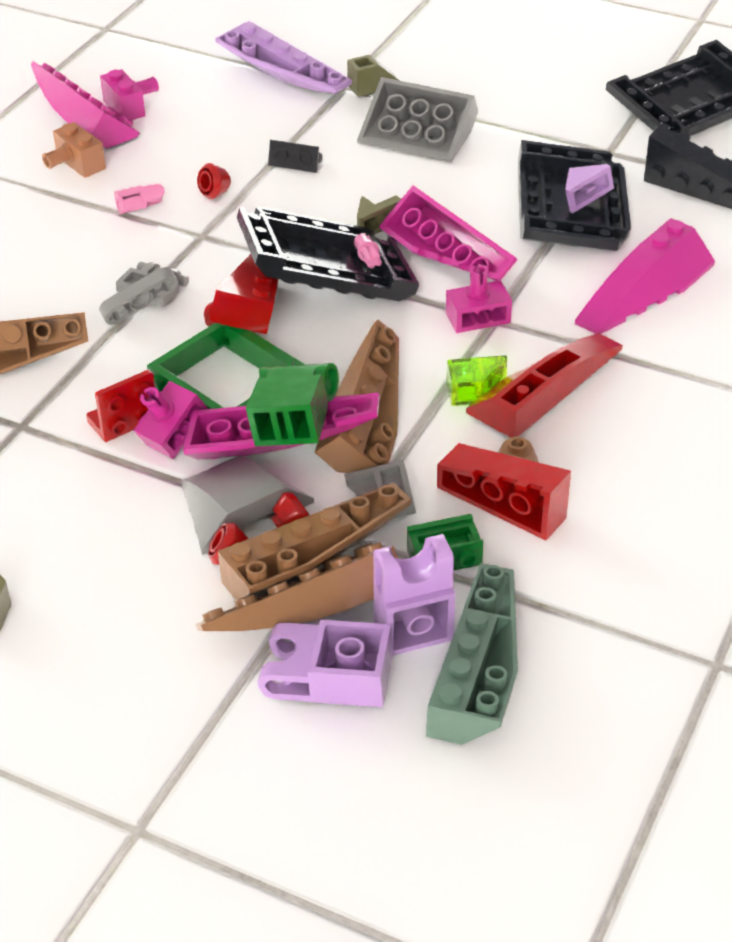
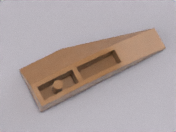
M85 312L0 321V375L87 343L89 340Z
M379 319L374 322L360 345L335 397L379 393L378 417L348 431L320 440L314 452L336 472L350 473L388 464L396 440L398 428L399 337Z
M391 483L219 550L218 557L222 584L238 600L266 590L277 583L298 577L300 574L322 565L324 561L340 555L373 534L411 505V498L395 483Z
M381 542L373 545L369 543L354 549L355 556L353 557L347 555L331 558L322 563L324 568L321 570L315 568L299 575L300 579L288 584L287 581L272 585L267 588V593L256 598L254 594L234 601L235 607L224 612L222 607L202 614L203 621L196 623V628L198 631L269 629L278 623L314 621L374 599L373 552L376 549L385 547H382ZM391 546L393 557L398 559L394 546Z

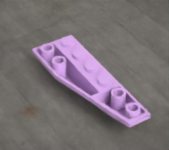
M244 22L215 38L216 43L272 77L297 87L336 94L352 84L350 78L261 28L254 22Z

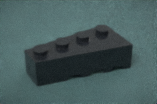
M662 122L648 139L643 181L732 209V160L727 157L722 159L713 153L714 150L707 146L703 148L690 141L691 138L683 133L678 135L669 130V125Z

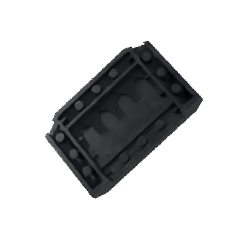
M715 39L700 45L697 54L631 80L625 74L607 81L605 90L653 131L663 122L670 126L669 130L678 135L683 133L690 136L732 118V51Z
M521 140L518 155L520 239L618 251L629 237L631 231L625 169L622 164L614 163L612 161L613 155L609 151ZM603 164L610 165L614 189L578 211L571 213L565 190L569 168Z
M244 207L238 210L236 218L256 266L265 277L281 279L288 284H307L315 289H323V287L334 289L342 294H349L350 292L361 294L368 299H375L377 297L402 301L415 295L420 285L396 241L391 237H388L387 241L380 240L374 236L373 230L366 227L267 207H256L254 213H246ZM365 233L366 236L369 235L371 240L377 243L382 261L380 266L375 265L373 269L369 268L359 258L354 245V239L357 235Z

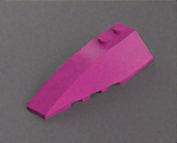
M414 185L410 187L379 226L381 230L413 254L468 272L475 265L477 273L478 264L484 265L489 270L488 278L498 282L503 279L518 260Z
M673 218L666 221L641 242L608 276L576 317L575 325L595 334H602L626 322L627 316L631 314L640 315L647 310V306L655 302L659 305L667 301V296L673 293L679 295L685 292L715 264L714 258L696 229Z
M379 393L334 397L332 401H328V410L319 441L377 418L380 402ZM246 406L193 411L183 452L184 455L196 460L219 459L233 456L246 457L290 449L305 444L255 446Z

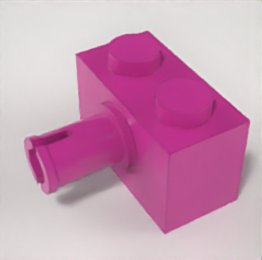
M114 69L100 75L103 102L107 106L114 108L131 121L145 117L143 95L159 91L158 81L154 76L135 82L123 69Z
M478 264L477 273L475 265L470 268V286L446 290V315L456 333L511 323L512 299L502 281L487 283L489 270L484 265Z
M169 381L161 392L155 387L146 388L144 392L149 399L143 394L140 395L142 404L149 410L139 420L138 425L133 431L147 446L174 459L185 443L192 412L208 408L197 394Z

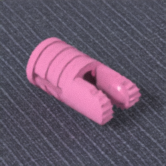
M157 183L114 191L118 212L121 215L126 212L146 209L147 206L160 203L164 196L165 188Z

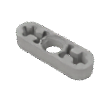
M169 267L159 268L103 301L99 311L107 324H118L174 291L178 285V280Z

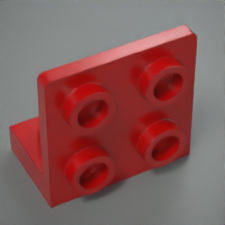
M145 370L95 392L97 409L86 413L87 423L105 443L133 431L138 425L139 420L149 410L142 404L140 395L143 394L149 399L144 390L148 387H155L153 373L150 370Z

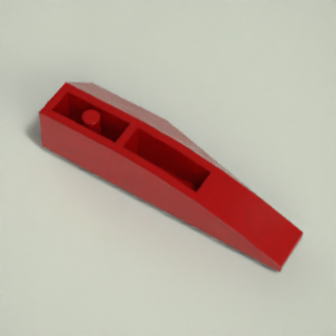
M600 333L571 342L530 366L503 378L466 408V413L510 438L520 436L619 353L623 345Z

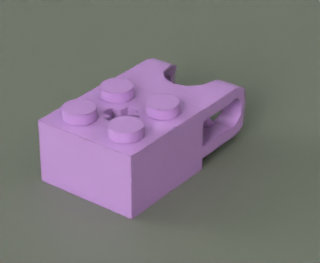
M444 534L425 538L423 549L416 556L409 559L393 557L391 546L376 549L373 552L374 623L391 624L393 655L452 641L455 618V591L453 589L454 559L453 552Z
M320 620L319 625L278 623L273 627L269 638L270 648L277 658L284 660L267 662L262 667L257 684L264 696L279 700L383 707L393 658L391 624ZM272 680L283 681V682L277 683V682H274V681H272Z

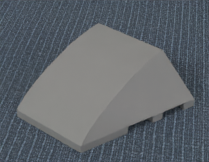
M236 456L182 480L183 491L192 516L202 555L208 553L210 543L221 525L233 522L241 528L273 513V506L284 492H292L304 507L314 503L313 497L287 484L251 459L243 456Z

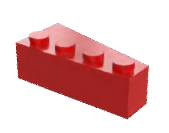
M250 253L216 289L209 321L267 335L275 303L278 279L265 277L256 266Z
M458 443L437 464V488L545 541L567 518L571 470Z

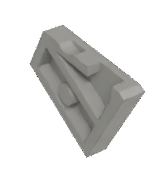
M404 460L344 474L347 487L357 496L376 490L384 485L395 483L411 498V505L394 518L416 513Z

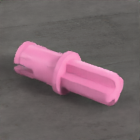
M365 233L357 235L354 239V245L359 258L369 268L373 269L375 265L380 266L382 261L377 243L372 241L369 235L366 236Z

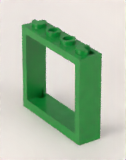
M214 323L147 364V370L153 373L155 388L159 392L171 381L197 394L208 409H217L224 407L177 376L222 347H226L257 368L287 366L290 360L294 361V365L305 364L252 331ZM249 399L238 406H247Z

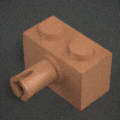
M75 122L64 124L62 127L53 130L55 150L42 154V161L46 168L52 169L59 164L65 163L84 178L106 169L103 143Z

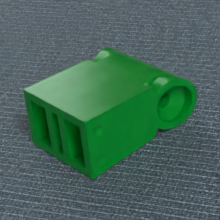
M334 363L259 367L260 378H258L246 406L254 445L272 446L319 443L328 410V401L333 400L338 390L339 373L337 366Z

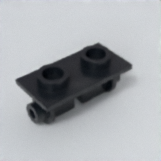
M270 139L268 165L317 173L318 163H321L323 159V153L319 152V146Z

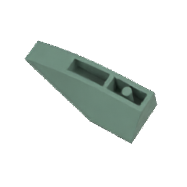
M480 563L428 703L426 737L460 745L502 726L517 679L518 657L513 569Z

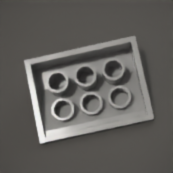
M381 77L356 141L364 145L452 163L470 135L479 111L475 95Z

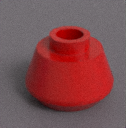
M206 163L198 172L197 185L199 191L207 199H215L227 192L231 184V178L226 169L213 163Z
M284 492L273 506L272 510L275 515L270 519L278 528L297 519L309 516V513L292 492Z
M233 522L223 524L215 533L208 550V556L212 564L219 565V550L249 539L237 524Z

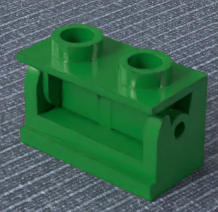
M472 514L407 526V552L410 558L416 556L423 549L425 538L444 534L453 552V571L478 566L483 562L484 541L480 539Z

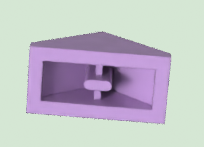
M603 164L569 168L565 190L571 213L578 211L614 189L610 165Z

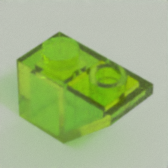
M507 355L447 360L446 384L451 406L471 405L499 381L507 377Z

